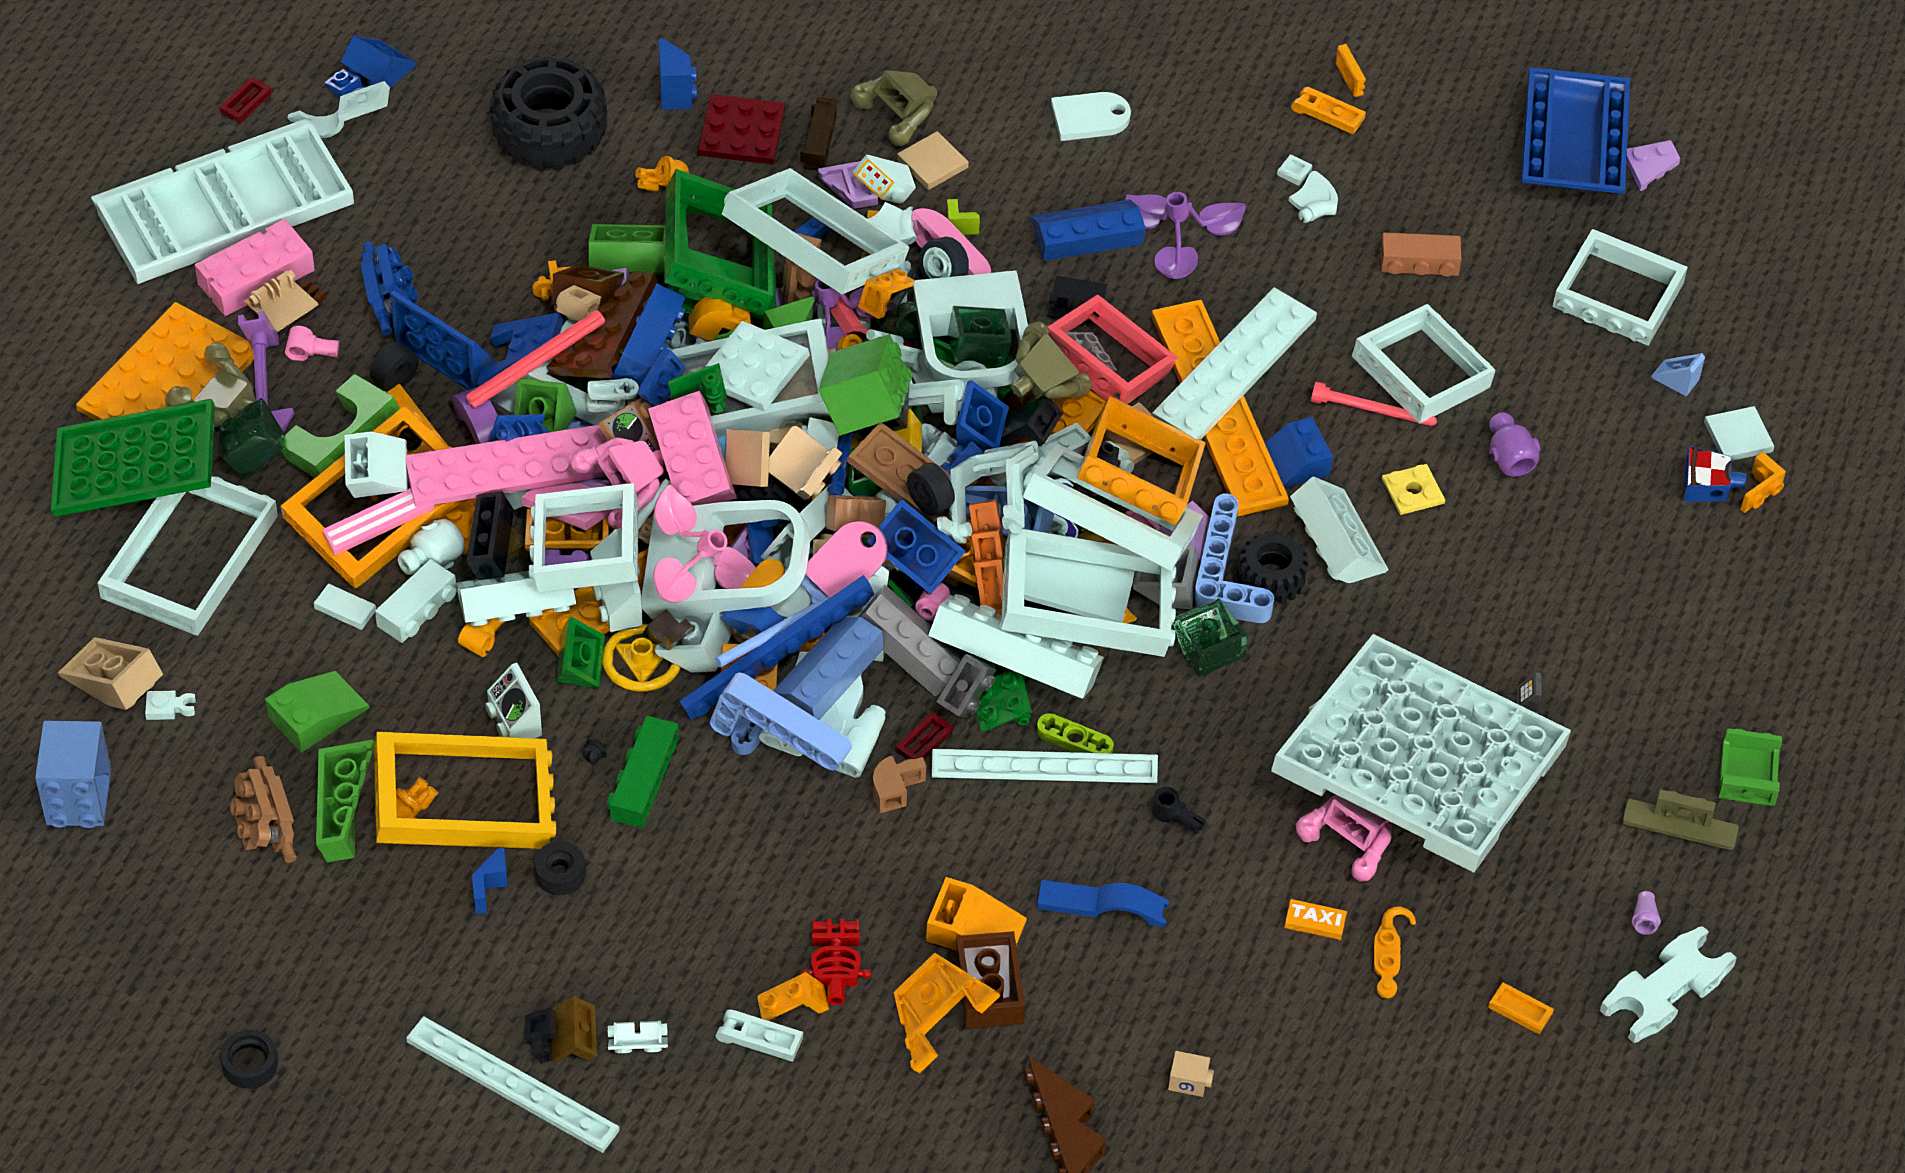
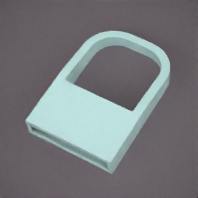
M1017 270L915 280L913 285L914 305L927 374L934 382L959 379L964 382L966 389L967 381L972 380L982 388L1009 385L1019 379L1014 371L1018 365L1016 359L1012 363L999 368L970 371L948 368L937 359L933 337L1015 329L1018 344H1020L1028 323Z
M777 500L694 505L693 508L696 512L697 520L694 528L688 532L707 530L709 533L715 529L723 532L725 525L784 519L792 522L794 526V539L790 565L779 580L765 587L715 589L716 579L714 570L716 565L712 562L714 556L711 558L702 557L687 570L696 579V588L693 594L681 602H667L658 595L655 587L653 572L656 564L664 558L671 557L677 559L684 567L685 564L698 554L697 542L701 537H682L679 532L674 535H667L658 527L653 515L641 598L642 609L652 620L657 618L666 609L673 617L772 606L788 598L799 587L805 576L810 548V530L803 517L791 505Z

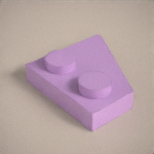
M861 161L819 168V179L851 208L856 209L878 205V196L853 173V170Z

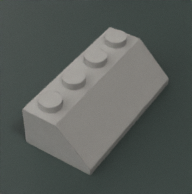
M885 584L858 616L883 631V651L934 696L939 695L944 690L964 657V654L956 647L929 637L932 626Z

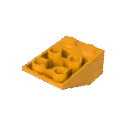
M946 877L927 922L926 941L957 951L956 936L1014 931L1017 946L1027 918L974 885Z

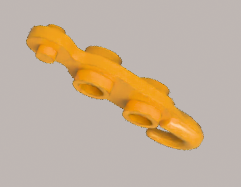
M1401 906L1392 907L1383 914L1381 926L1374 939V970L1381 977L1377 984V993L1383 998L1395 996L1397 984L1393 977L1399 973L1400 937L1393 925V918L1397 915H1404L1409 919L1411 925L1416 924L1413 913Z

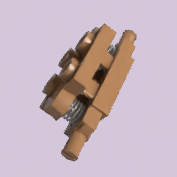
M263 756L255 757L253 763L256 769H248L245 773H238L234 782L236 795L231 800L230 811L236 819L238 836L242 838L245 850H253L257 846L267 847L268 843L271 842L274 852H283L285 862H294L297 858L293 849L294 832L292 824L294 819L280 776H275L273 767L266 765Z

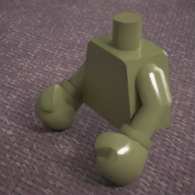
M885 70L883 75L874 81L869 80L852 88L850 98L856 108L870 109L873 107V99L879 95L903 120L899 124L892 125L888 132L890 143L894 146L902 147L909 142L913 132L917 130V126L933 110V102L937 97V90L934 86H929L916 73Z
M1040 321L1029 324L1023 332V338L1020 341L1015 357L1018 365L1014 371L1019 379L1011 385L1014 393L1018 397H1022L1031 391L1036 398L1045 396L1048 399L1063 397L1077 399L1084 397L1092 388L1090 377L1086 373L1078 374L1079 371L1048 335L1049 328L1047 325Z
M220 342L210 344L204 351L206 362L210 365H215L220 370L194 400L191 398V390L188 387L175 386L169 389L165 396L167 407L212 398L215 404L214 427H235L246 415L256 416L260 409L259 402L256 401L253 394L252 384L246 375L234 364L235 361L231 358L226 346Z

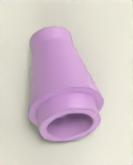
M1643 891L1638 894L1632 924L1637 932L1652 934L1658 929L1661 920L1654 894L1649 891Z

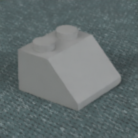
M1187 546L1175 565L1176 575L1172 587L1176 588V595L1172 608H1192L1200 568L1196 546ZM1136 571L1133 589L1159 604L1160 575Z

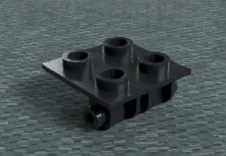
M1056 276L1053 293L1050 294L1047 316L1062 318L1096 295L1105 299L1108 284ZM1095 311L1093 312L1095 316H1099ZM1090 319L1084 321V323L1095 324Z

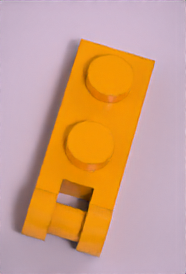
M1304 87L1299 94L1300 98H1296L1291 105L1294 112L1299 114L1305 113L1353 135L1364 121L1366 115L1365 111L1310 87Z

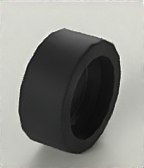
M247 1029L236 1032L227 1038L220 1053L224 1076L231 1084L239 1088L252 1089L263 1086L277 1072L279 1061L275 1043L267 1034L259 1030ZM255 1047L266 1052L267 1060L257 1069L244 1071L232 1065V1057L241 1049Z

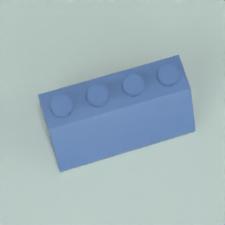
M846 617L840 622H835L773 692L820 720L884 649L883 631L861 617Z

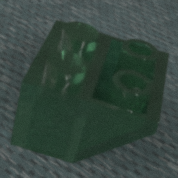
M262 398L246 405L243 411L233 418H228L220 426L222 458L243 478L285 449L284 432Z

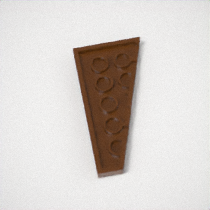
M637 271L629 275L628 280L614 291L613 296L605 304L600 306L599 312L603 315L605 323L554 356V359L546 366L550 375L611 378L613 374L611 368L613 365L618 364L620 360L619 352L626 348L637 325L635 319L637 316H641L644 310L643 303L649 300L658 283L655 273Z

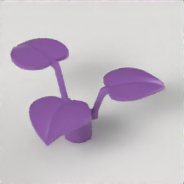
M1173 192L1167 198L1159 195H1126V200L1130 199L1139 206L1146 229L1156 227L1160 219L1166 220L1167 216L1175 222L1176 248L1165 247L1156 254L1154 259L1158 272L1170 279L1188 276L1198 264V255L1194 248H1181L1180 222L1187 218L1189 212L1200 226H1207L1209 233L1222 236L1237 230L1246 209L1244 203L1213 204L1205 207L1200 212L1199 217L1192 208V203H1187L1186 195L1181 192Z
M817 279L815 291L812 290V295L815 299L813 313L816 312L818 304L824 307L826 328H823L828 350L836 349L838 351L839 339L847 334L839 326L831 327L829 308L836 305L839 296L850 309L856 308L859 316L864 318L875 317L858 308L864 288L854 291L848 299L845 294H840ZM776 288L777 307L786 305L784 298L781 296L782 288ZM803 344L804 347L808 348L809 352H811L810 344Z

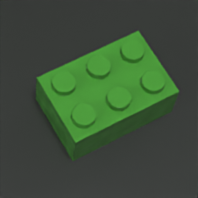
M592 224L589 238V267L606 270L627 268L629 275L637 271L655 273L656 276L665 273V226Z

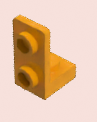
M899 269L866 279L858 308L880 319L885 316L891 294L912 287L915 280Z
M1764 452L1757 455L1754 460L1751 473L1760 484L1744 495L1740 509L1744 513L1752 507L1757 509L1764 502L1765 498L1771 494L1773 496L1777 495L1784 486L1783 480L1786 471Z
M807 972L765 991L757 997L761 1018L767 1021L802 1004L810 1007L818 1014L829 1010L824 984Z

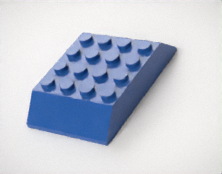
M1530 67L1524 110L1520 181L1522 183L1624 194L1630 78Z

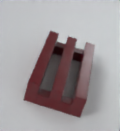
M251 77L219 107L220 113L223 115L227 114L228 118L231 120L234 118L240 124L272 94V89ZM254 87H257V88H256L254 91H252L250 94H247V93H248L250 90H252ZM242 99V102L232 110L231 108Z
M931 712L896 745L895 752L899 755L903 754L906 760L921 757L925 760L932 753V749H936L953 733V726ZM933 723L937 724L910 750L907 749ZM943 728V730L931 742H929ZM924 745H926V746L916 755V753H917Z

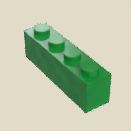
M647 715L643 725H638L636 729L635 745L633 748L629 747L625 758L626 767L624 770L620 769L616 780L617 789L615 792L610 793L607 801L611 820L643 828L679 741V724Z

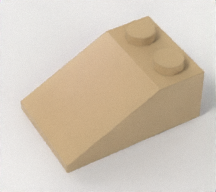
M96 637L58 672L60 677L104 704L124 710L132 707L137 702V699L152 688L155 682L163 675L150 649Z

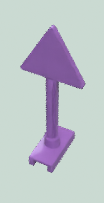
M261 311L259 312V319L247 321L244 315H238V325L251 344L252 349H254L256 401L259 402L260 409L256 416L246 415L235 428L263 464H267L278 445L277 441L281 439L293 417L294 410L287 408L268 412L266 348L278 346L279 335L265 312Z

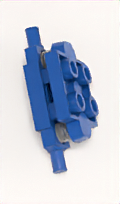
M366 242L363 244V262L360 265L368 302L373 307L380 323L381 333L387 336L393 332L391 327L393 315L390 293L395 291L416 305V299L419 297L415 287L412 285V280L414 279L413 272L408 265L404 266L398 251L393 246L388 247L386 244H383L376 248L377 254H375L374 244Z

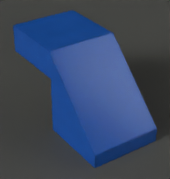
M770 606L725 611L721 616L724 621L741 635L749 629L759 634L784 620Z
M498 848L472 874L476 914L487 913L485 889L508 886L504 848Z

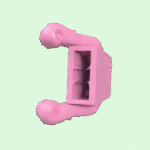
M618 437L597 447L593 446L578 450L572 455L571 459L573 470L580 474L593 472L596 464L599 463L612 485L634 483L638 499V511L653 500L660 486L658 478L664 473L661 466L665 464L661 450L652 452L644 441L633 442L632 440ZM623 508L614 509L609 513L607 520L613 529H622Z
M1338 795L1332 796L1319 809L1315 808L1312 812L1302 816L1296 823L1297 835L1303 842L1318 841L1320 829L1327 824L1365 852L1364 855L1354 861L1351 869L1353 878L1359 882L1369 881L1375 875L1381 855L1392 838L1390 821Z

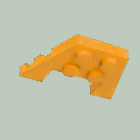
M936 953L928 958L894 991L900 1022L904 1025L907 1035L905 1038L906 1047L911 1052L912 1060L910 1064L912 1069L918 1073H921L938 1056L925 1037V1034L965 995L975 1010L983 1013L1001 996L999 992Z

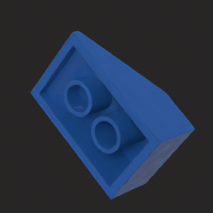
M902 499L878 527L887 541L888 550L886 558L930 594H932L966 552ZM874 533L866 541L871 546H874L876 543Z

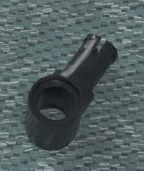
M1164 786L1156 790L1152 812L1154 817L1161 822H1177L1195 835L1198 834L1199 830L1203 828L1206 819L1186 808V804L1179 800V794L1174 788Z

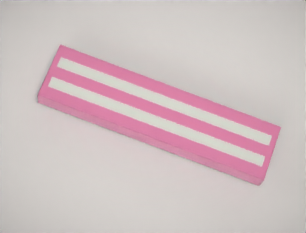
M410 488L408 491L399 493L322 529L323 534L336 556L434 510V504L415 507Z

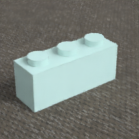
M430 559L375 610L377 627L401 643L408 637H413L427 619L430 620L436 615L438 608L454 598L457 592L455 575Z

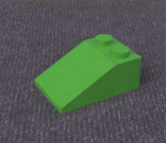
M336 671L287 684L265 699L268 718L301 753L369 709V705Z

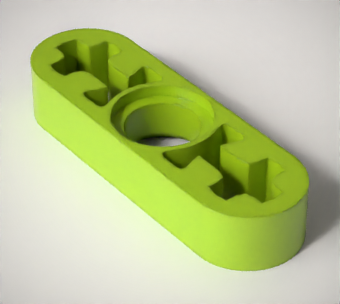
M1044 714L1038 719L1037 734L1042 740L1074 753L1113 754V741L1105 734L1055 714ZM1050 724L1054 725V728H1051L1050 730L1045 729V727H1049ZM1062 729H1064L1063 736H1059L1062 733ZM1070 734H1079L1083 740L1074 743L1068 740L1067 737ZM1090 739L1091 743L1089 742L1088 747H1086L1087 741ZM1101 745L1105 746V749L1103 748L1101 751L1096 750Z

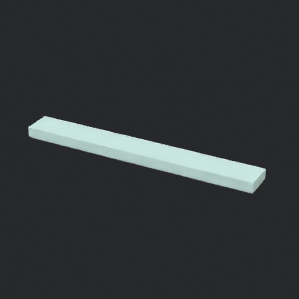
M932 749V778L1157 783L1158 755Z
M424 1016L407 1036V1043L602 1153L619 1132L618 1125Z

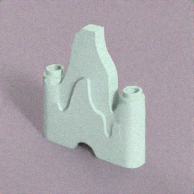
M861 675L820 719L821 722L848 738L852 744V749L836 771L857 778L862 775L884 724L886 713L883 708L871 705L870 708L865 709L863 714L856 719L864 695ZM762 729L759 738L764 744L795 756L803 755Z

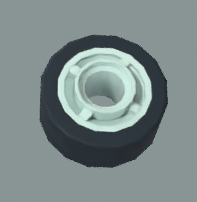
M945 236L927 242L922 247L919 254V267L925 279L965 276L969 270V259L966 250L960 242Z

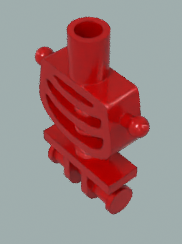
M827 918V921L813 920L812 946L825 947L817 949L812 954L811 970L804 969L801 971V974L807 972L824 984V986H827L828 1004L842 1005L845 1002V986H857L859 976H863L866 979L871 977L870 970H860V954L855 949L847 947L860 946L859 920L845 921V918H840V924H832V918ZM832 930H840V933H832Z

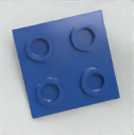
M497 415L488 442L500 440L507 442L518 437L549 433L548 429L542 425L545 415Z

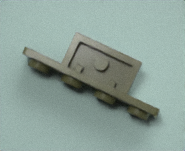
M1661 789L1656 805L1628 799L1623 818V824L1727 850H1734L1739 826L1736 824L1712 819L1716 805L1715 802Z

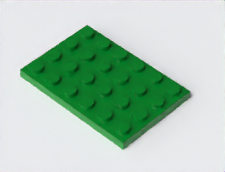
M212 398L57 428L51 512L54 517L210 488L215 404Z

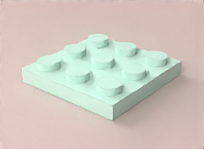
M742 321L706 366L720 364L727 396L765 412L810 354L806 347Z

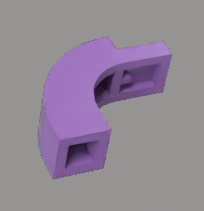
M478 387L451 395L459 421H464L467 424L475 443H487L497 417L491 401L487 400L477 408L470 405L466 396Z

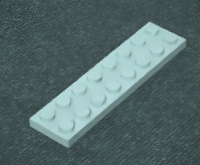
M1274 287L1152 413V417L1187 433L1194 439L1201 440L1316 320L1317 312Z

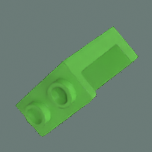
M1726 729L1722 743L1718 798L1775 806L1780 782L1777 781L1782 737L1770 733L1749 732L1743 729Z

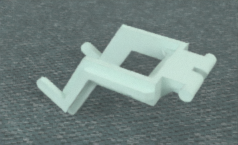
M870 329L867 331L866 337L868 340H872L889 333ZM890 334L893 341L899 344L902 354L901 359L904 365H908L912 377L916 384H913L911 380L909 384L908 407L928 405L933 414L944 413L946 424L955 425L958 421V411L961 409L965 393L964 382L959 379L934 382L927 374L923 350L904 346V340L901 336ZM993 387L983 388L987 392L992 394L994 397H996V392Z
M1037 441L988 449L984 451V454L973 455L952 468L951 475L948 478L954 489L955 501L949 507L950 520L945 516L937 518L938 529L958 544L966 543L967 536L972 534V526L969 522L966 523L965 487L982 476L1006 472L1008 505L1003 507L1004 516L1002 524L1005 530L1010 529L1013 534L1022 533V528L1025 527L1023 475L1032 470L1039 460Z

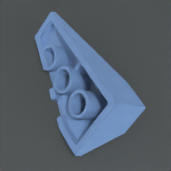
M967 485L965 490L966 518L971 520L969 509L971 503L998 500L1002 533L1008 536L1010 529L1005 530L1002 524L1004 516L1003 507L1008 505L1007 487ZM1024 498L1025 527L1022 529L1047 533L1052 527L1054 513Z

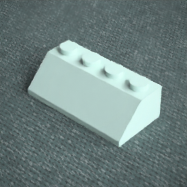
M1313 476L1290 496L1295 505L1294 511L1303 519L1306 525L1305 531L1315 541L1317 545L1316 551L1326 561L1328 565L1327 571L1332 578L1352 583L1385 573L1389 570L1344 489Z

